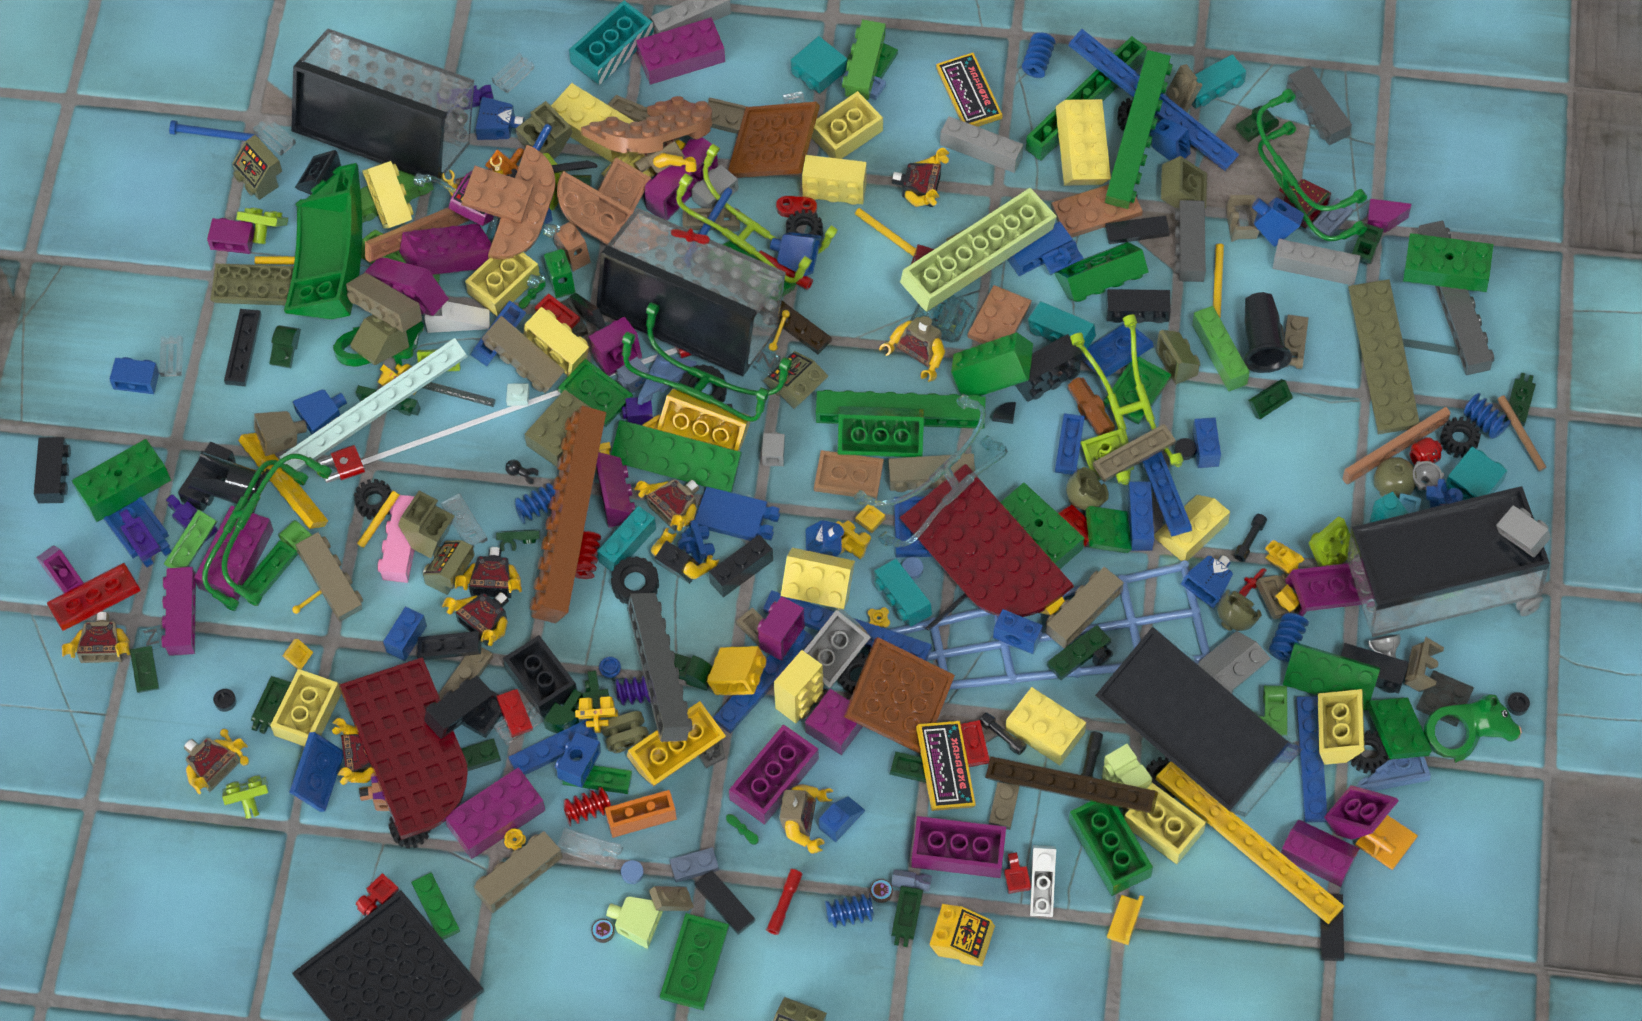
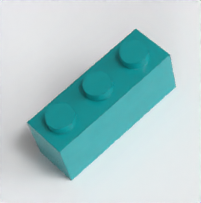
M1233 54L1195 74L1198 78L1196 81L1202 83V87L1192 106L1195 109L1200 106H1206L1211 100L1222 97L1231 89L1239 88L1244 84L1246 70Z
M1042 301L1039 302L1028 318L1030 331L1036 336L1049 339L1051 342L1067 334L1071 336L1076 333H1082L1085 340L1084 346L1088 349L1096 337L1094 323Z
M638 506L597 551L599 563L612 572L616 564L618 565L621 560L632 557L656 530L655 517Z
M897 559L874 571V584L877 590L884 592L888 604L897 609V614L902 622L906 621L912 627L932 615L930 601Z

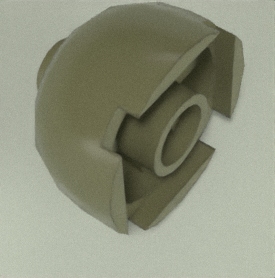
M1400 457L1385 459L1379 464L1374 474V487L1377 488L1382 497L1391 492H1394L1397 498H1399L1401 493L1411 495L1416 487L1413 480L1414 466Z
M1082 467L1068 479L1066 492L1071 505L1086 511L1089 506L1100 507L1108 500L1107 486L1105 483L1100 484L1097 480L1100 476L1089 468Z
M1229 589L1223 594L1217 606L1219 618L1222 620L1221 624L1229 631H1232V629L1246 631L1252 628L1262 616L1259 609L1255 611L1252 608L1254 603L1236 591L1230 594Z

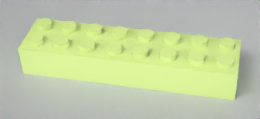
M1029 188L903 269L900 283L927 312L1053 230L1057 216Z

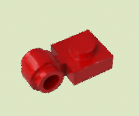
M382 873L366 888L370 896L363 895L357 900V910L364 916H368L378 908L376 902L378 901L381 905L399 891L398 886Z

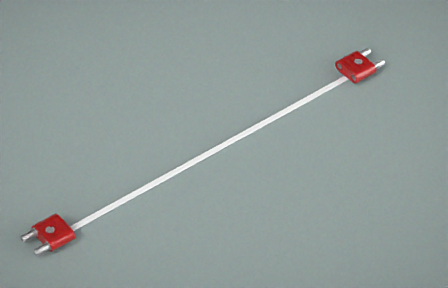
M677 347L664 351L668 355L678 353L681 359L693 355ZM658 354L642 359L641 361L643 364L655 361ZM555 390L530 399L526 406H511L363 460L360 459L355 445L330 453L331 456L318 460V463L325 466L334 463L337 472L332 473L328 479H325L326 483L338 479L342 481L365 473L363 467L365 464L558 396L561 393Z

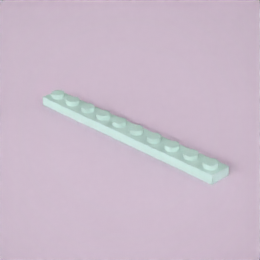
M454 338L281 455L280 459L294 453L311 457L314 460L318 459L468 356ZM291 459L284 463L297 471L307 466L300 459Z

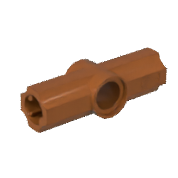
M1078 377L1068 384V390L1077 402L1081 416H1085L1084 420L1088 419L1096 434L1100 436L1115 430V425L1105 412V406L1100 396L1094 395L1084 378Z

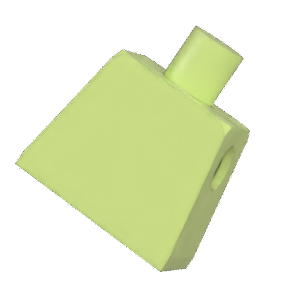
M626 897L622 907L611 903L606 916L617 920L615 927L619 934L648 949L663 911H656L653 900Z

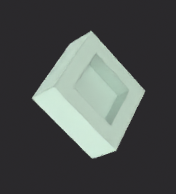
M529 383L508 384L507 406L528 405Z

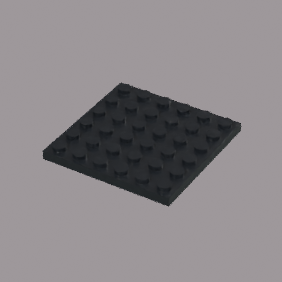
M399 891L292 972L293 977L329 1021H447L484 992L483 987L402 891Z

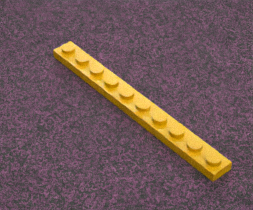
M1172 761L1156 776V780L1327 924H1330L1344 908L1342 903L1233 812H1229Z

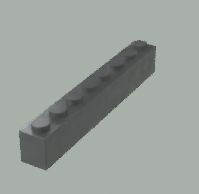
M1443 220L1419 225L1418 234L1451 238L1450 229L1445 227ZM1435 286L1466 376L1489 371L1492 362H1494V354L1492 349L1489 350L1487 346L1488 337L1486 332H1483L1481 329V317L1475 312L1476 304L1474 297H1470L1469 290Z
M656 593L630 594L627 610L660 741H687L688 733L692 731V720L688 718V705L683 700V685L679 684L678 681L679 670L674 665V651L670 650V636L665 631L666 620L661 615V602H658Z

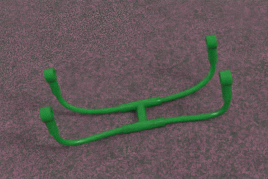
M1292 89L1284 90L1280 96L1269 100L1268 103L1263 105L1257 114V127L1262 138L1258 144V153L1261 159L1273 173L1275 180L1291 203H1294L1296 208L1304 213V221L1318 237L1326 241H1338L1341 239L1345 240L1355 234L1362 235L1367 230L1363 221L1356 222L1351 228L1340 232V235L1337 236L1323 234L1309 219L1299 203L1298 197L1290 187V185L1293 186L1310 206L1321 211L1345 208L1354 203H1363L1367 199L1364 190L1358 189L1352 196L1341 200L1338 204L1322 206L1312 201L1298 185V180L1281 156L1277 155L1269 140H1274L1285 134L1292 135L1297 129L1292 121H1288L1281 128L1270 132L1268 136H1266L1262 126V115L1268 108H1273L1284 102L1291 103L1296 98ZM1264 144L1273 156V161L1276 163L1281 173L1275 169V167L1264 154Z
M651 302L646 311V314H648L646 323L647 333L651 345L664 359L689 372L690 375L700 378V381L692 388L634 368L629 362V357L635 340V334L627 331L622 339L624 344L622 355L628 370L645 379L674 387L677 391L703 402L717 405L745 421H757L764 412L768 396L779 392L787 381L792 360L785 357L781 360L779 365V384L774 389L767 390L761 387L759 391L727 383L724 379L680 363L658 346L653 336V327L655 326L659 305ZM708 383H712L721 388L725 387L740 393L754 395L758 399L756 415L747 416L702 391Z
M294 453L284 456L279 461L268 460L257 469L245 494L239 499L223 528L222 535L204 565L202 581L207 591L212 594V597L223 603L231 611H236L239 605L236 599L226 596L217 589L214 590L208 582L210 565L228 533L230 534L235 526L236 529L223 555L222 573L226 582L235 589V592L247 599V602L259 606L262 597L240 584L237 585L228 574V557L238 534L243 530L261 498L262 491L279 467L294 478L296 483L300 485L306 484L309 477L305 473L295 470L290 465L284 464L291 459L303 460L306 465L314 469L324 479H328L332 473L329 467L321 465L311 457ZM274 465L248 502L247 499L261 473L268 466Z

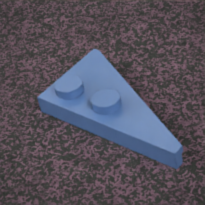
M658 353L649 374L677 382L683 378V374L687 371L673 365ZM671 356L686 366L694 367L697 365L696 361ZM646 379L638 397V404L642 405L653 399L654 393L657 391L663 392L671 386Z
M1424 757L1392 759L1377 768L1376 772L1369 778L1365 777L1359 781L1356 787L1370 791L1383 790L1430 781L1431 774Z

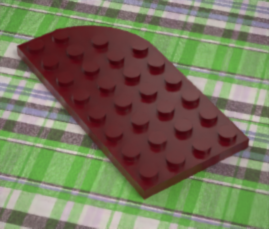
M967 464L963 465L900 517L906 527L973 604L985 612L999 616L1002 609L1021 617H1027L1044 611L1074 587L1072 582Z
M423 657L339 684L340 691L401 840L441 825L461 803L466 790L468 772L466 759L454 731L440 739L424 721L426 708L431 703H438L441 700Z

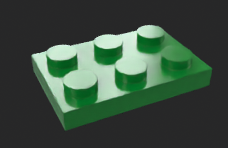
M1137 357L1140 380L1144 385L1152 407L1170 381L1172 374L1141 357ZM1132 361L1112 388L1120 407L1140 401L1136 390L1137 385ZM1107 395L1103 403L1105 407L1111 409L1108 400L1109 395ZM1143 409L1123 416L1139 425L1145 414Z
M584 359L558 387L560 393L566 390L589 407L606 412L605 427L622 411V407L626 406V398H633L631 392L587 359Z
M1408 697L1368 702L1366 707L1390 760L1430 755L1432 752L1431 747Z

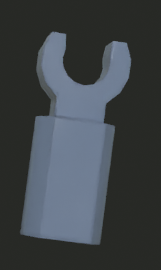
M894 869L892 886L918 888L929 892L932 876L927 874L916 875L914 872Z

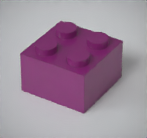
M625 317L613 321L610 325L588 336L594 361L601 371L608 376L616 373L617 369L625 365L622 355L624 345L622 339L627 331L635 334L629 361L636 357L642 358L638 334Z
M783 596L780 597L778 602H773L769 609V615L766 619L763 618L757 627L759 648L782 661L805 628L804 608Z
M830 689L805 721V733L842 756L863 726L844 717L850 701Z

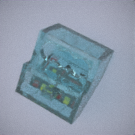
M952 295L927 312L918 303L910 321H913L916 317H930L932 325L942 333L941 340L949 343L959 342L975 308L962 296L955 297Z

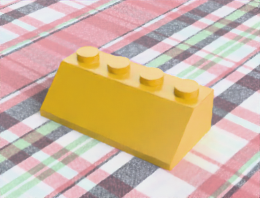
M673 388L666 397L657 429L740 451L750 422L729 413L717 405L703 402Z
M701 701L688 709L687 715L692 720V731L688 733L687 741L661 742L657 730L628 750L627 758L638 773L653 787L726 737Z

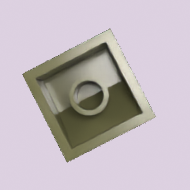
M1181 156L1162 164L1161 199L1174 208H1179L1180 200L1205 201L1206 208L1207 173Z
M373 314L363 320L351 343V348L373 365H377L409 347L406 331L402 332Z
M1159 331L1156 353L1166 370L1172 374L1171 378L1175 385L1197 376L1200 361L1197 355H1193L1188 340L1186 338L1183 339L1180 332Z

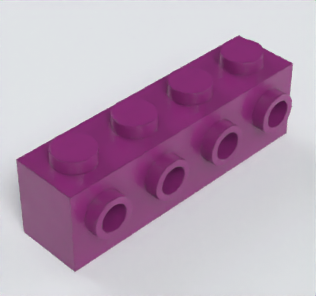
M193 567L167 568L166 577H163V588L166 590V596H163L162 602L163 608L166 609V615L162 616V626L165 629V635H162V647L166 648L169 656L195 654L196 581L194 577L196 574Z

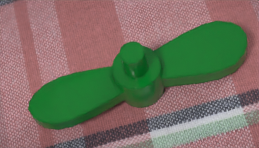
M538 280L534 287L529 289L528 295L519 302L521 309L528 307L531 300H535L537 294L546 287L545 280Z
M732 814L726 816L727 822L735 827L740 835H744L750 844H758V836L748 830L745 824H741L736 816Z

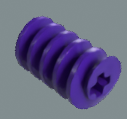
M644 676L641 677L640 682L637 681L636 677H633L632 683H629L628 679L624 678L623 684H620L619 680L616 679L617 698L623 706L626 705L627 699H629L631 705H634L636 698L640 704H643L645 697L651 703Z

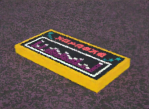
M974 53L936 64L938 74L960 121L978 127L1002 119L1001 110Z
M960 721L918 724L916 729L931 810L973 808L976 804Z

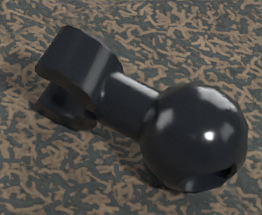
M515 459L509 460L505 466V470L509 475L516 476L519 474L525 477L526 482L531 485L534 484V479L530 478L529 475H539V471L536 468L526 469Z

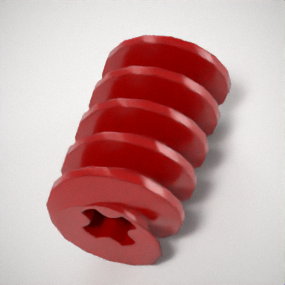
M590 531L583 532L575 574L576 578L592 579L595 577L592 572L597 570L594 564L598 562L596 556H598L597 549L600 547L598 542L601 540L600 534Z
M599 787L598 795L594 790H590L589 798L585 793H581V800L576 795L573 796L572 803L566 798L564 799L563 807L568 824L571 827L572 819L577 824H580L581 816L585 821H588L590 813L594 819L597 818V811H600L604 816L605 808L610 807L611 803L607 793L602 787Z

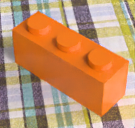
M670 790L605 808L612 838L677 820L676 809Z

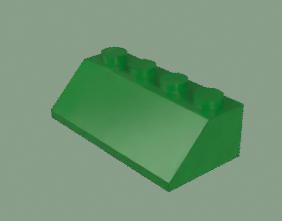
M1126 242L1084 258L1054 274L1066 296L1075 302H1080L1087 299V296L1091 294H1101L1107 288L1122 286L1125 281L1130 279H1140L1143 277V274L1149 271L1143 250Z
M1016 332L955 353L953 355L951 373L961 396L974 394L982 396L1028 381L1033 343Z

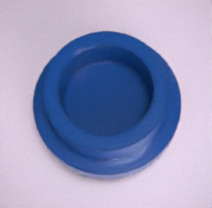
M614 657L604 658L599 665L600 673L606 678L616 677L621 671L619 660Z

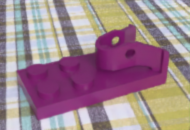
M1362 562L1295 569L1285 579L1286 585L1288 584L1296 590L1302 607L1298 613L1300 616H1304L1307 611L1375 603Z

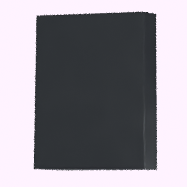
M333 150L313 156L295 188L311 195V190L322 180L326 182L334 175L332 172L341 166L338 152Z

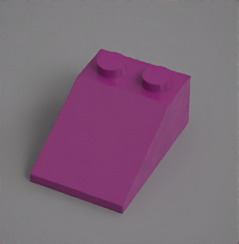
M1350 785L1324 818L1337 836L1352 840L1372 834L1399 800L1396 797Z

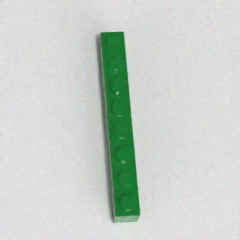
M1131 36L1113 54L1135 71L1144 63L1147 46ZM1096 69L1065 100L1102 99L1103 102L1119 86ZM1056 109L1026 137V150L1040 161L1059 144Z
M1147 50L1104 202L1106 204L1128 209L1130 203L1135 202L1137 191L1133 190L1135 184H1140L1142 173L1139 172L1140 166H1145L1147 159L1144 151L1145 148H1150L1152 136H1149L1150 130H1155L1158 118H1154L1155 112H1160L1163 100L1159 98L1161 93L1165 94L1168 84L1165 81L1166 75L1170 76L1173 64L1170 63V55Z
M823 390L817 391L816 423L838 424L839 406L924 409V427L984 429L986 396L975 394L959 396L958 394L938 395L936 393L926 395L913 392L896 394L895 392L875 393L873 391L853 392L851 390L835 392Z

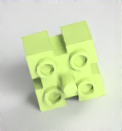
M1128 744L1105 756L1102 772L1103 780L1145 789L1151 785L1152 777L1144 766L1140 765L1137 761V756Z

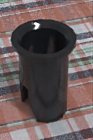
M1265 292L1251 294L1245 298V337L1248 352L1244 356V363L1253 372L1270 373L1278 371L1291 362L1292 353L1285 347L1283 327L1280 323L1277 307L1272 294Z
M201 451L198 462L216 475L226 478L224 482L218 479L192 477L188 489L191 488L237 504L239 499L245 494L256 470ZM269 469L263 471L247 499L248 502L252 495L256 493Z

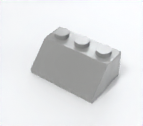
M839 608L836 609L804 652L823 665V683L831 688L871 636L854 618Z
M1236 631L1197 664L1232 692L1263 667L1271 658L1256 641Z

